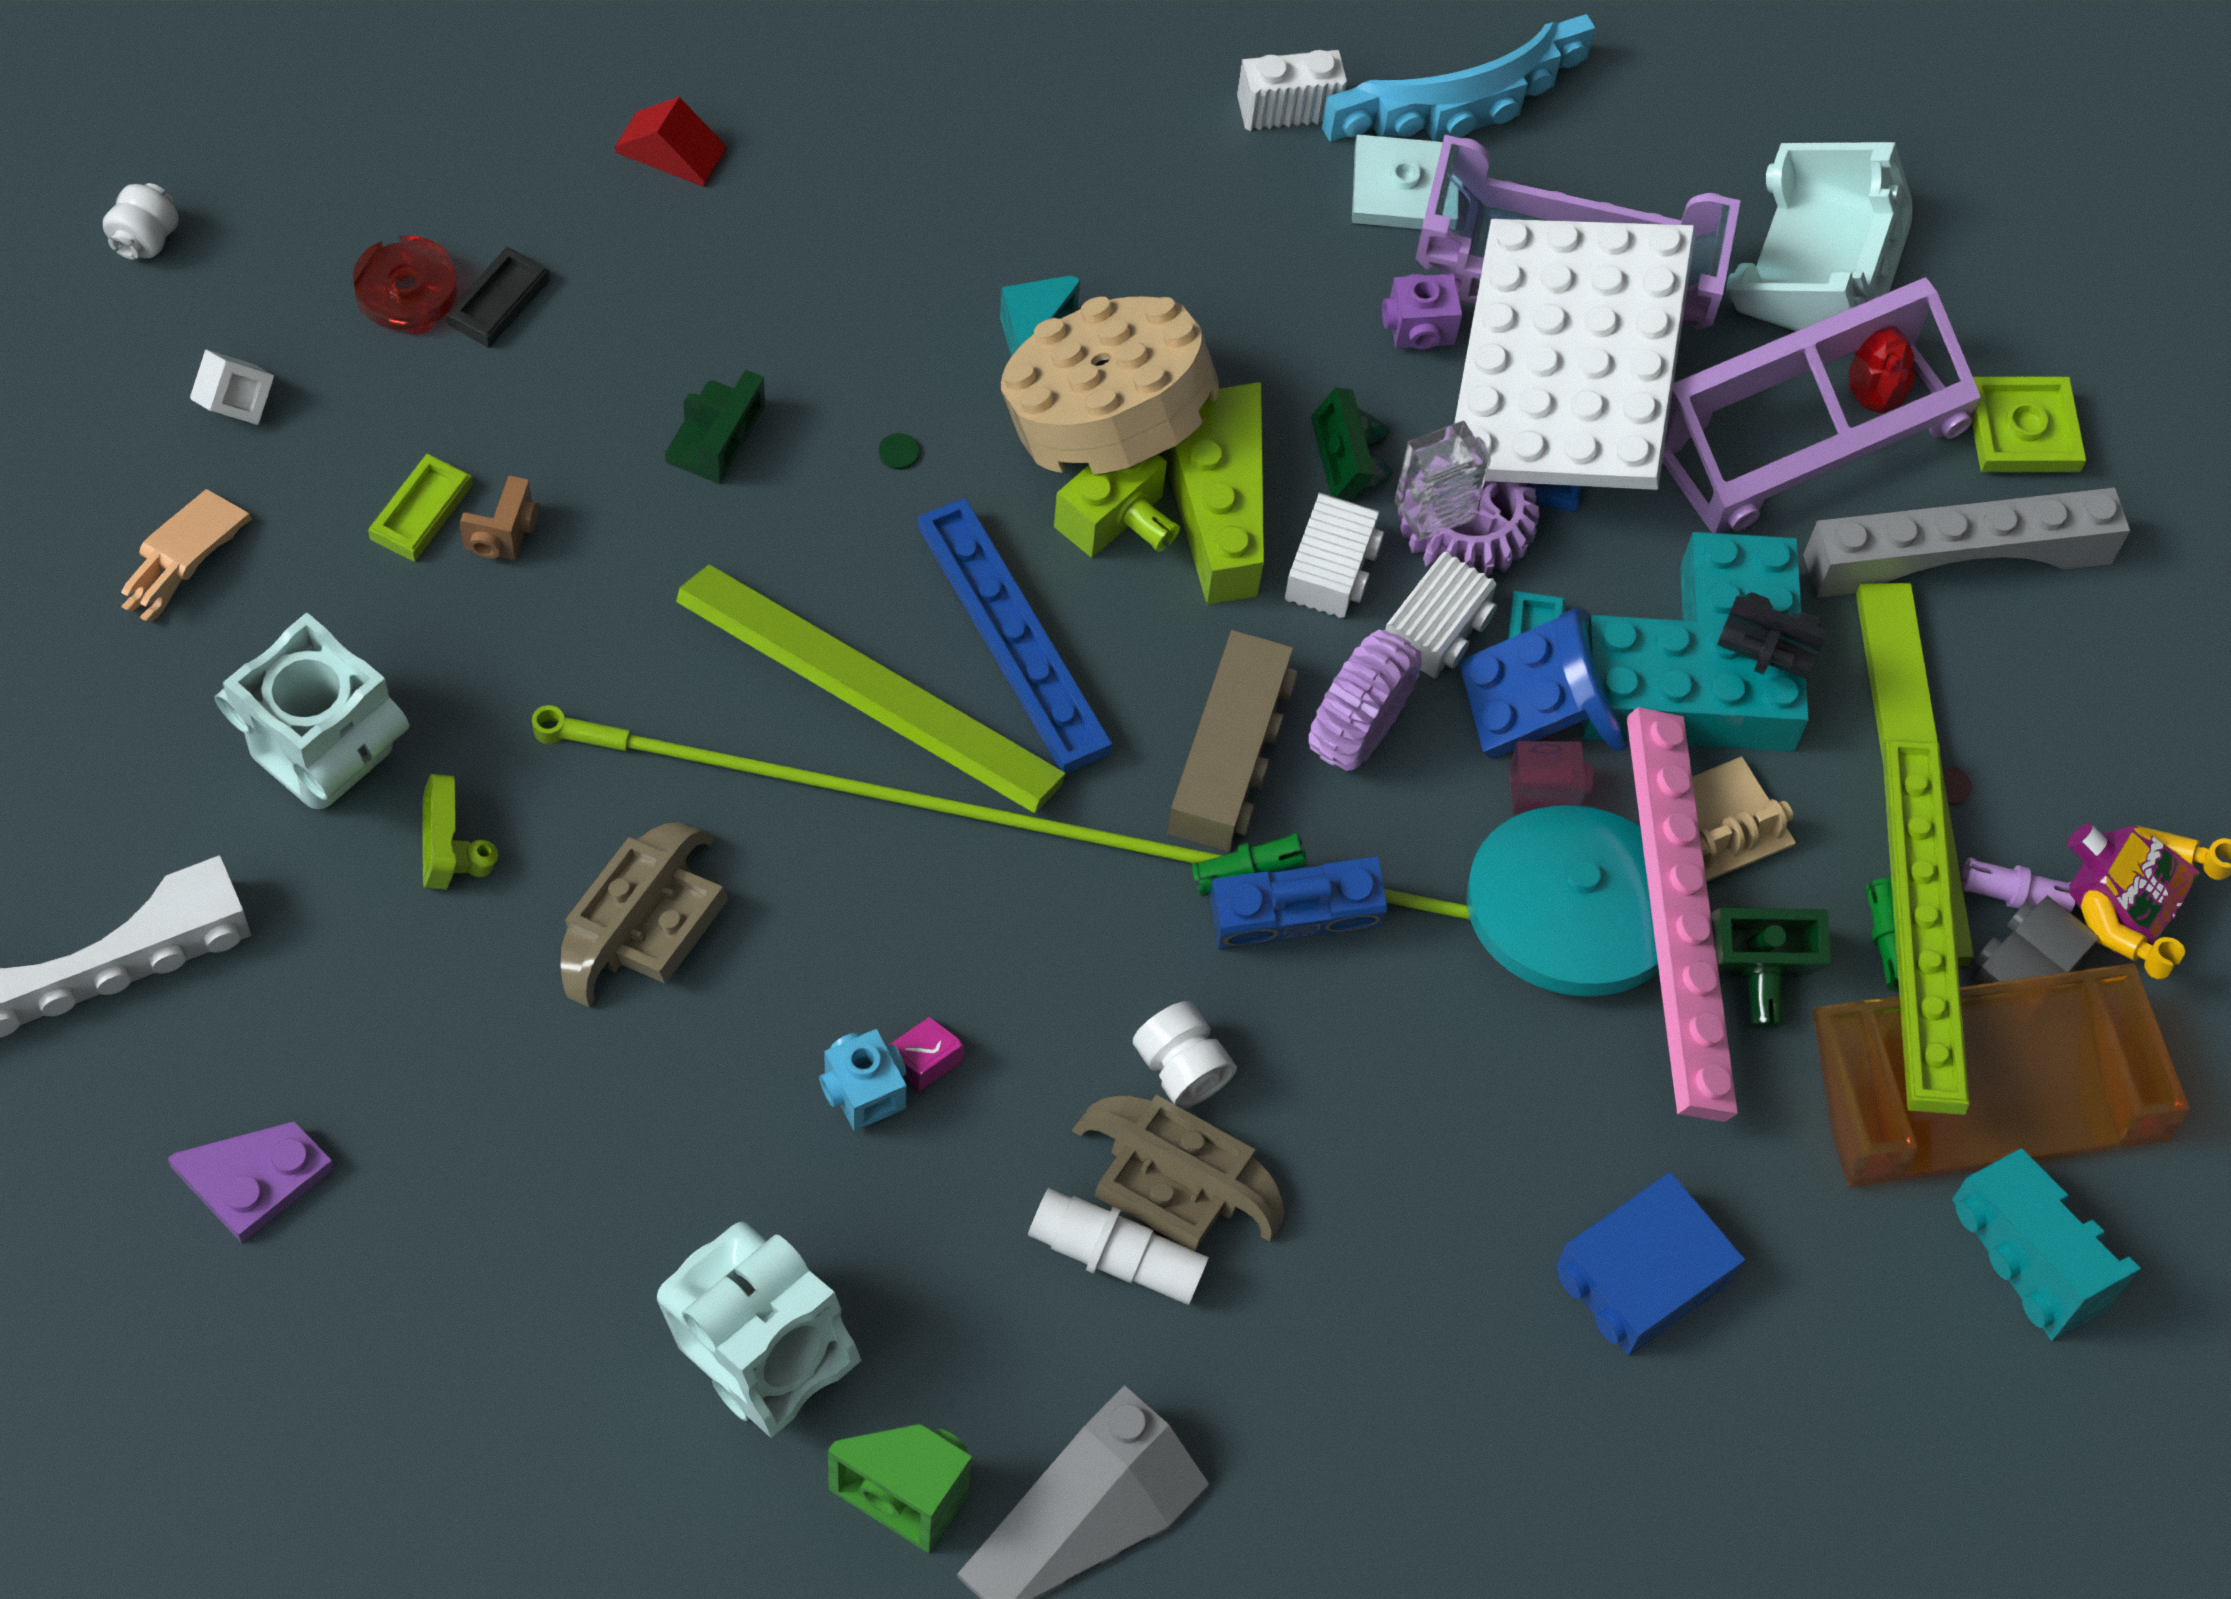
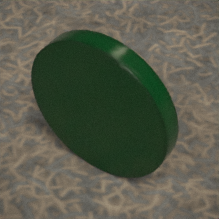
M902 433L891 434L881 441L879 457L882 463L891 469H907L918 460L919 446L909 435Z

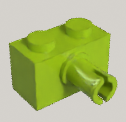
M1157 454L1129 468L1102 474H1092L1091 468L1088 465L1057 492L1054 528L1091 558L1127 527H1130L1152 545L1153 549L1157 552L1164 551L1166 546L1162 541L1169 546L1180 530V526L1177 523L1172 522L1152 506L1163 497L1167 461Z

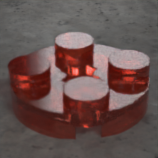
M413 235L399 236L400 243H391L383 247V242L381 241L370 246L359 257L353 270L355 296L359 311L374 323L389 329L405 330L413 335L428 332L432 328L433 322L440 320L452 308L458 293L455 268L451 264L450 256L446 250L430 239ZM408 277L415 278V285L407 289L397 288V285L394 283L396 280L404 282Z

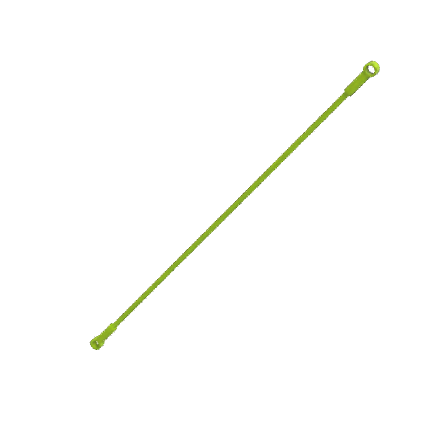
M552 705L542 706L532 715L534 736L539 742L544 744H555L562 739L625 752H627L628 748L1188 863L1202 862L1223 856L631 735V730L564 717L563 712L558 707ZM546 721L558 723L551 729H545L540 726ZM1384 889L1386 903L1470 920L1467 905Z

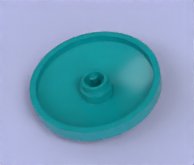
M1558 805L1533 809L1510 818L1498 826L1484 840L1475 855L1470 871L1466 895L1467 910L1473 929L1482 945L1508 971L1537 987L1573 996H1604L1624 992L1647 982L1659 973L1640 826L1604 810L1576 805Z

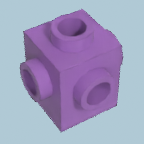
M1411 274L1406 277H1394L1390 298H1384L1382 301V320L1385 329H1392L1395 348L1429 349L1434 346L1455 345L1462 311L1454 274Z

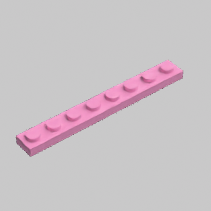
M1638 707L1627 716V725L1677 1114L1726 1122L1738 1114L1684 717Z

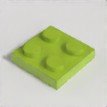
M1973 377L1981 396L1971 418L1981 472H2081L2086 462L2070 377Z

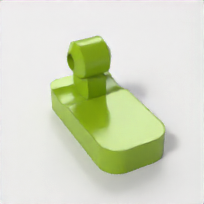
M430 774L424 789L422 803L423 888L447 890L454 873L466 874L468 872L475 877H485L492 872L498 859L497 848L489 841L477 840L470 843L469 841L452 840L456 831L454 776Z

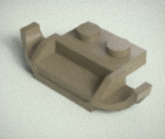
M675 822L653 828L637 840L631 837L627 838L565 919L568 928L561 946V976L567 998L590 1007L595 1000L594 988L601 970L604 968L616 973L621 965L664 984L668 982L729 900L723 886L692 874L685 861L697 845L702 844L710 848L716 840L710 832L688 824Z
M1155 1095L1152 1101L1133 1096H1113L1100 1099L1089 1106L1072 1130V1132L1079 1136H1082L1086 1131L1095 1130L1115 1139L1111 1154L1117 1157L1098 1182L1094 1197L1112 1207L1120 1209L1121 1212L1188 1249L1197 1250L1220 1214L1231 1220L1238 1208L1255 1219L1261 1230L1260 1237L1269 1242L1272 1241L1283 1224L1284 1207L1280 1192L1270 1173L1253 1157L1256 1149L1158 1095Z

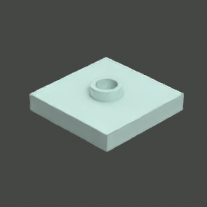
M1357 134L1354 155L1352 223L1422 229L1443 142ZM1443 181L1435 214L1450 217L1449 226L1451 229L1453 190Z

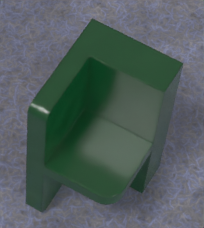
M746 369L735 388L710 380L706 383L700 395L694 393L687 394L683 401L685 420L665 452L666 463L720 484L765 408L764 377Z

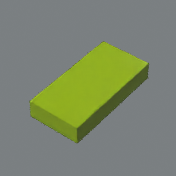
M426 454L368 529L370 540L416 562L472 488L471 475Z

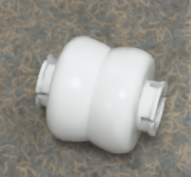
M151 183L146 185L130 184L119 193L116 205L103 218V230L109 238L108 243L113 250L117 249V247L120 248L117 251L118 254L128 259H137L138 257L145 259L153 258L160 253L165 244L166 237L174 231L179 221V214L173 205L172 197L168 193L162 195L165 191L164 189Z

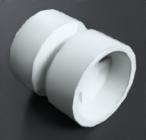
M1182 1001L1160 1011L1141 1026L1133 1037V1045L1152 1071L1162 1070L1159 1074L1162 1080V1088L1172 1103L1182 1109L1197 1105L1221 1090L1232 1079L1237 1069L1236 1064L1217 1039H1208L1211 1028L1192 1001Z

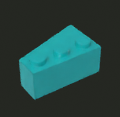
M2022 1148L1966 1177L1952 1198L1956 1205V1213L1960 1222L1968 1231L1975 1232L1989 1252V1259L1996 1273L2001 1278L2009 1280L2021 1297L2023 1309L2029 1320L2038 1328H2042L2051 1341L2107 1311L2141 1270L2129 1256L2119 1261L2099 1241L2104 1237L2105 1231L2093 1219L2082 1224L2066 1208L2063 1203L2068 1201V1194Z

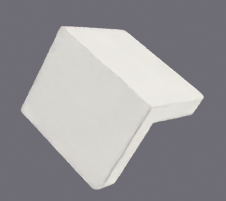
M205 349L190 398L209 411L258 425L274 375L252 363Z

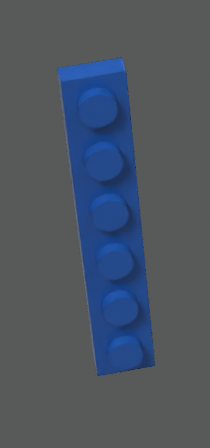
M966 498L918 516V529L1058 768L1067 774L1111 755V741Z

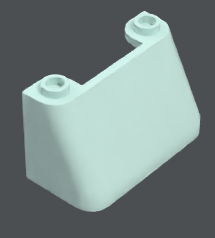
M1895 142L1781 143L1775 162L1769 164L1766 172L1767 190L1769 193L1774 194L1777 204L1774 218L1757 266L1753 263H1741L1738 265L1735 273L1729 275L1727 280V298L1730 303H1734L1739 313L1790 330L1799 331L1889 293L1912 222V199Z

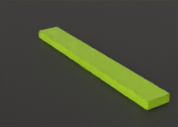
M708 564L679 588L676 602L1029 811L1036 813L1061 788L1065 772L712 565Z
M1860 583L1856 591V599L1881 755L1886 739L1938 743L1911 583ZM1942 770L1958 966H1969L1974 958Z
M1886 739L1882 749L1907 1108L1908 1111L1965 1115L1969 1107V1092L1940 743Z

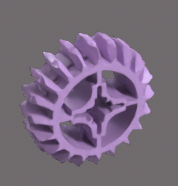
M1449 450L1445 453L1444 459L1432 453L1430 458L1427 459L1426 465L1417 464L1416 468L1412 471L1411 478L1407 479V482L1404 483L1401 492L1402 500H1400L1398 507L1399 519L1402 520L1400 529L1402 537L1410 538L1409 546L1411 553L1425 552L1423 557L1425 567L1435 563L1443 552H1449L1452 557H1457L1461 563L1466 562L1470 568H1476L1479 573H1484L1487 578L1492 574L1493 568L1505 573L1511 566L1512 560L1520 562L1526 553L1527 547L1534 541L1537 531L1535 526L1540 516L1539 506L1535 505L1537 499L1536 489L1526 487L1527 483L1475 481L1437 496L1442 491L1470 480H1460L1439 489L1440 485L1453 481V479L1448 478L1447 473ZM1477 485V488L1471 489L1469 491H1466L1464 493H1461L1459 495H1456L1454 497L1448 498L1435 504L1436 500L1442 499L1444 497H1447L1449 495H1452L1454 493ZM1475 492V495L1437 509V513L1473 500L1470 504L1438 516L1439 518H1444L1471 507V510L1443 521L1448 523L1470 514L1469 517L1428 533V530L1443 525L1441 522L1430 525L1431 522L1438 520L1436 517L1432 518L1434 514L1430 506L1436 508ZM1492 501L1495 502V503L1499 506V508H1497V507L1492 503ZM1501 510L1504 513L1506 519L1500 515Z
M1379 629L1364 638L1360 647L1355 648L1349 660L1344 662L1341 671L1334 678L1330 689L1324 695L1325 698L1316 711L1317 716L1311 724V731L1309 733L1310 749L1319 754L1320 759L1333 767L1336 765L1345 771H1352L1360 767L1363 761H1367L1370 754L1378 747L1391 726L1396 722L1401 710L1406 706L1405 703L1414 690L1413 685L1419 677V670L1422 667L1421 651L1411 646L1410 641L1398 634H1391L1386 630Z

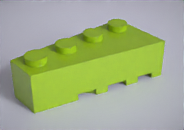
M1261 382L1221 388L1218 390L1216 401H1210L1208 396L1203 406L1199 409L1203 423L1178 445L1162 452L1164 460L1167 461L1166 468L1207 605L1256 597L1259 592L1264 564Z

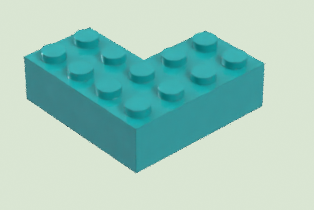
M1692 532L1680 565L1683 621L1591 615L1587 632L1592 655L1609 703L1627 737V742H1630L1627 716L1636 708L1641 707L1683 716L1687 744L1689 746L1795 751L1808 722L1806 679L1770 665L1767 666L1764 675L1754 672L1757 660L1718 646L1717 643L1736 596L1745 598L1748 593L1753 592L1769 598L1770 603L1773 605L1772 609L1790 616L1801 612L1797 538ZM1590 718L1582 721L1583 739L1604 740Z

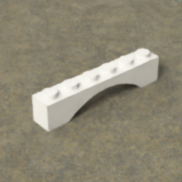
M220 855L166 875L151 898L126 923L102 940L71 955L38 965L0 968V1037L9 1035L20 1025L42 1016L61 1015L72 1009L76 1003L99 994L111 995L124 990L131 982L148 975L172 972L180 968L185 961L205 953H217L231 949L241 939L251 936L244 911Z

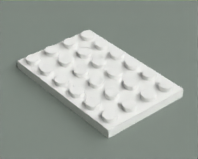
M1491 219L1447 461L1449 479L1456 480L1481 470V473L1463 480H1473L1479 477L1477 481L1658 490L1695 240L1694 225Z

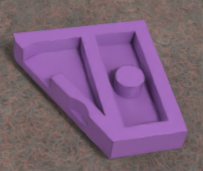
M295 1121L180 1151L168 1158L169 1164L175 1173L241 1243H244L334 1170L332 1160Z

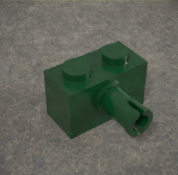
M1718 908L1711 913L1719 974H1742L1744 978H1748L1750 1027L1760 1028L1761 1024H1765V1028L1784 1026L1786 1021L1783 1009L1782 977L1787 975H1811L1831 964L1828 909Z

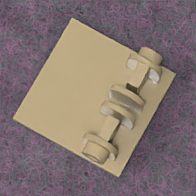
M1742 756L1692 776L1706 882L1795 846L1796 842L1787 829V822L1793 820V812L1790 805L1784 800L1777 802L1774 799H1768Z

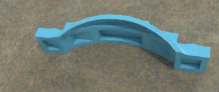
M1587 14L1560 23L1551 22L1545 24L1533 39L1517 50L1473 68L1426 78L1369 80L1363 82L1356 88L1327 96L1322 130L1329 142H1333L1345 137H1357V134L1361 135L1373 128L1378 136L1391 138L1410 137L1420 130L1426 129L1432 141L1439 142L1444 139V135L1460 138L1473 130L1494 123H1506L1520 115L1525 96L1540 95L1554 87L1558 69L1563 67L1571 68L1588 59L1595 26Z

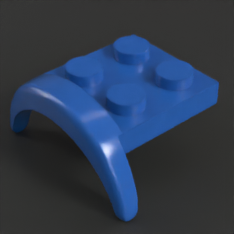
M1581 607L1571 609L1560 614L1556 619L1459 660L1482 751L1491 760L1589 718L1612 750L1621 751L1627 748V737L1609 703L1592 655L1587 632V621L1590 620L1591 614Z

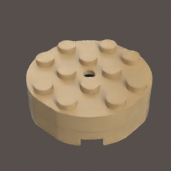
M1138 296L1111 300L1107 297H1095L1086 301L1080 310L1061 319L1051 318L1044 320L1035 327L1034 334L1012 355L1004 369L1001 380V391L1020 441L1037 465L1059 473H1063L1065 470L1062 462L1089 463L1092 474L1113 472L1129 468L1178 445L1203 423L1199 409L1203 406L1208 396L1210 401H1216L1219 390L1218 377L1202 329L1183 305L1174 302L1169 297Z

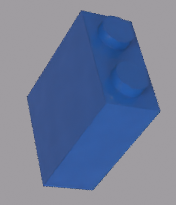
M1670 1171L1565 1244L1555 1267L1558 1270V1277L1564 1289L1573 1298H1581L1593 1312L1595 1323L1605 1339L1614 1345L1619 1344L1625 1353L1630 1356L1732 1283L1745 1259Z

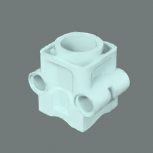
M307 612L288 627L263 654L244 664L223 682L224 689L215 695V701L222 713L236 728L244 732L252 758L301 801L313 809H323L335 802L388 756L392 750L393 742L405 733L410 726L402 710L389 698L385 678L367 662L343 647L323 625Z
M738 1222L732 1225L714 1241L696 1250L658 1290L657 1302L678 1348L713 1380L712 1383L718 1395L736 1416L743 1421L751 1419L770 1438L796 1417L802 1405L815 1392L831 1383L839 1381L862 1361L854 1341L842 1322V1310L835 1292L809 1271L798 1252L784 1238L775 1234L767 1241L746 1222Z

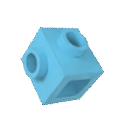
M877 1029L863 1035L860 1033L845 1035L835 1041L830 1049L824 1051L825 1073L819 1076L822 1090L832 1107L841 1105L854 1132L906 1109L907 1085L902 1077L906 1076L907 1073L903 1059L894 1044L885 1046Z

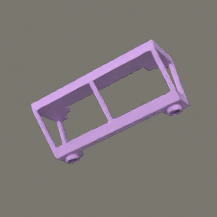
M1925 277L1673 383L1662 463L1711 533L1721 534L1731 529L1741 531L1752 525L1759 518V509L1764 499L1928 428L1934 438L1946 436V438L1951 439L1962 434L1971 425V418L1981 396L1938 292ZM1930 308L1960 378V382L1948 387L1943 385L1915 347ZM1889 326H1896L1910 342L1915 355L1912 367L1932 394L1851 428L1847 424L1823 365L1858 351L1863 343L1876 331ZM1812 370L1838 434L1733 480L1724 481L1702 430L1708 427L1712 413ZM1691 437L1713 487L1714 493L1710 504H1708L1673 454L1682 450L1684 444Z

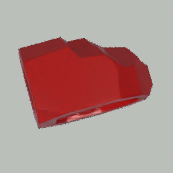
M1889 326L1872 334L1856 352L1849 368L1851 391L1864 408L1880 414L1902 406L1915 379L1912 369L1915 355L1909 340L1896 326Z

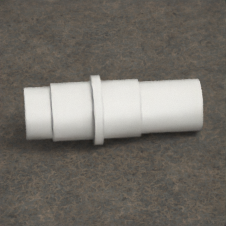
M1047 1188L1029 1229L1028 1236L1051 1245L1050 1249L1087 1264L1086 1271L1094 1274L1095 1270L1099 1269L1126 1282L1131 1283L1134 1281L1189 1305L1209 1257L1153 1233L1154 1230L1119 1216L1121 1210L1112 1207L1111 1211H1108L1073 1196L1071 1198Z

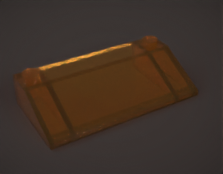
M2135 963L1960 987L1969 1092V1107L1965 1115L1908 1111L1900 996L1815 1007L1813 1011L1832 1138L1848 1188L1981 1169L2020 1148L2036 1161L2171 1141L2190 1110Z

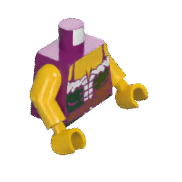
M2087 823L2072 833L2067 841V846L2083 861V864L2069 885L2070 895L2081 908L2087 927L2100 937L2096 943L2111 949L2118 957L2125 956L2133 961H2137L2139 958L2144 959V968L2152 978L2164 979L2168 977L2174 965L2180 964L2183 959L2185 948L2178 940L2163 937L2200 873L2194 867L2195 862L2203 864L2206 874L2215 880L2229 877L2231 875V864L2220 861L2216 856L2231 860V839H2218L2208 849L2200 847L2199 840L2142 826L2132 825L2101 834L2091 823Z

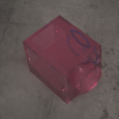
M1517 741L1509 765L1513 815H1519L1547 806H1580L1584 795L1591 794L1593 769L1590 762H1583L1581 742Z

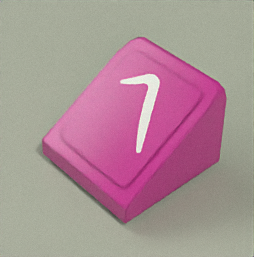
M930 1017L889 1044H894L898 1049L906 1068L907 1074L905 1077L918 1092L964 1061L965 1046L956 1036Z

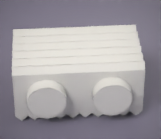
M1314 50L1309 53L1278 56L1265 55L1258 58L1242 59L1237 95L1245 129L1252 131L1254 127L1258 130L1266 127L1270 130L1273 125L1277 128H1280L1282 125L1289 128L1292 124L1299 127L1301 123L1308 126L1311 122L1318 125L1320 121H1323L1327 96L1343 92L1346 88L1347 80L1339 50Z
M1319 493L1289 573L1285 599L1288 602L1295 601L1298 605L1305 604L1309 609L1315 608L1319 612L1325 611L1328 615L1335 614L1338 618L1345 617L1350 600L1360 603L1369 578L1368 572L1361 571L1365 559L1376 560L1384 536V531L1376 529L1379 511Z
M1443 552L1387 623L1385 630L1391 634L1400 635L1410 641L1411 646L1421 651L1422 667L1420 670L1435 679L1440 671L1444 669L1445 665L1452 669L1457 666L1469 646V641L1466 638L1471 634L1473 628L1482 632L1491 621L1497 609V605L1492 602L1496 582L1494 579H1488L1484 573H1478L1476 568H1470L1466 562L1461 563L1457 557H1452L1449 552Z

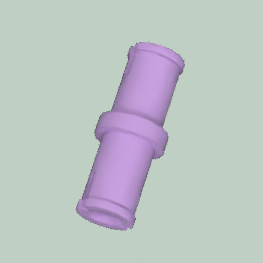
M1969 857L1961 873V881H1966L1961 882L1963 892H1972L2005 900L2007 907L2020 909L2027 901L2036 907L2047 895L2069 913L2072 912L2075 905V900L2070 895L2069 890L2071 882L2066 883L2033 875L2030 868L2017 865L2014 869L1977 861Z

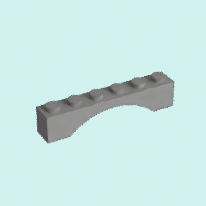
M2106 488L1819 520L1816 522L1803 556L1816 598L1856 594L1860 583H1887L1924 569L1972 559L2023 558L2049 563L2062 570L2109 565L2113 563L2130 529L2116 489Z

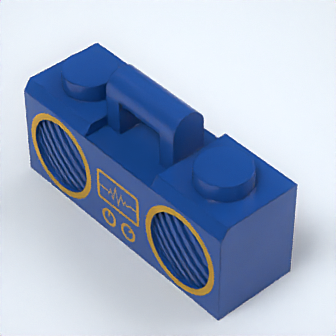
M1378 856L1325 863L1323 866L1268 873L1267 871L1215 878L1212 880L1209 896L1218 949L1381 927L1387 913V903Z

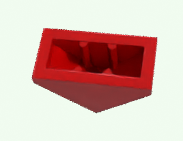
M680 96L637 111L615 145V153L702 187L706 186L727 152L726 145Z

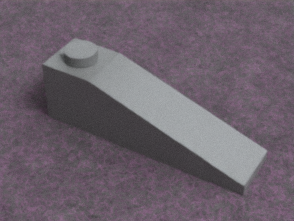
M1124 1385L1081 1429L959 1571L957 1578L980 1599H1039L1065 1585L1066 1580L1099 1563L1103 1565L1118 1557L1121 1551L1148 1537L1152 1539L1169 1530L1204 1493L1209 1483L1170 1425Z

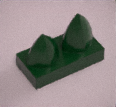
M1335 387L1311 415V420L1330 495L1352 502L1363 488L1379 486L1385 483L1392 475L1393 470L1382 459L1369 452L1368 449L1369 444L1376 443L1385 438L1390 433V429L1371 414L1358 409L1353 389Z

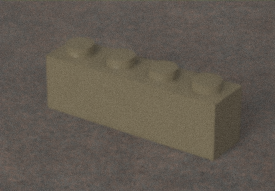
M1231 630L1171 807L1168 835L1229 853L1236 833L1246 836L1255 804L1246 801L1251 788L1257 790L1262 788L1269 759L1261 757L1265 743L1275 746L1284 715L1277 713L1276 709L1280 699L1290 701L1298 675V670L1289 668L1293 647Z

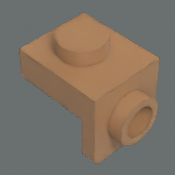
M508 476L494 518L470 513L462 514L459 524L463 547L466 550L489 559L497 557L510 560L516 559L524 534H531L534 531L538 518L539 505L537 502H532L528 479Z

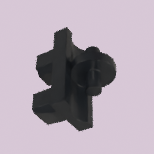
M1753 592L1748 593L1745 598L1736 596L1717 645L1757 660L1754 672L1764 675L1767 666L1770 665L1809 680L1829 631L1821 628L1820 618L1803 611L1793 614V616L1772 609L1773 605L1770 603L1769 598Z

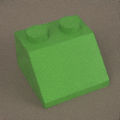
M922 1424L836 1440L828 1450L829 1490L929 1554L969 1496L972 1456L966 1453L968 1450L966 1445L955 1435L943 1429H937L934 1433Z

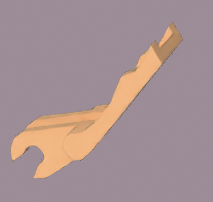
M207 489L204 490L142 543L139 553L147 559L122 589L121 593L126 596L133 592L135 593L121 607L128 611H134L140 605L146 607L153 603L139 618L147 622L157 619L164 611L181 580L189 579L198 565L212 551L231 540L242 526L252 520L250 514Z

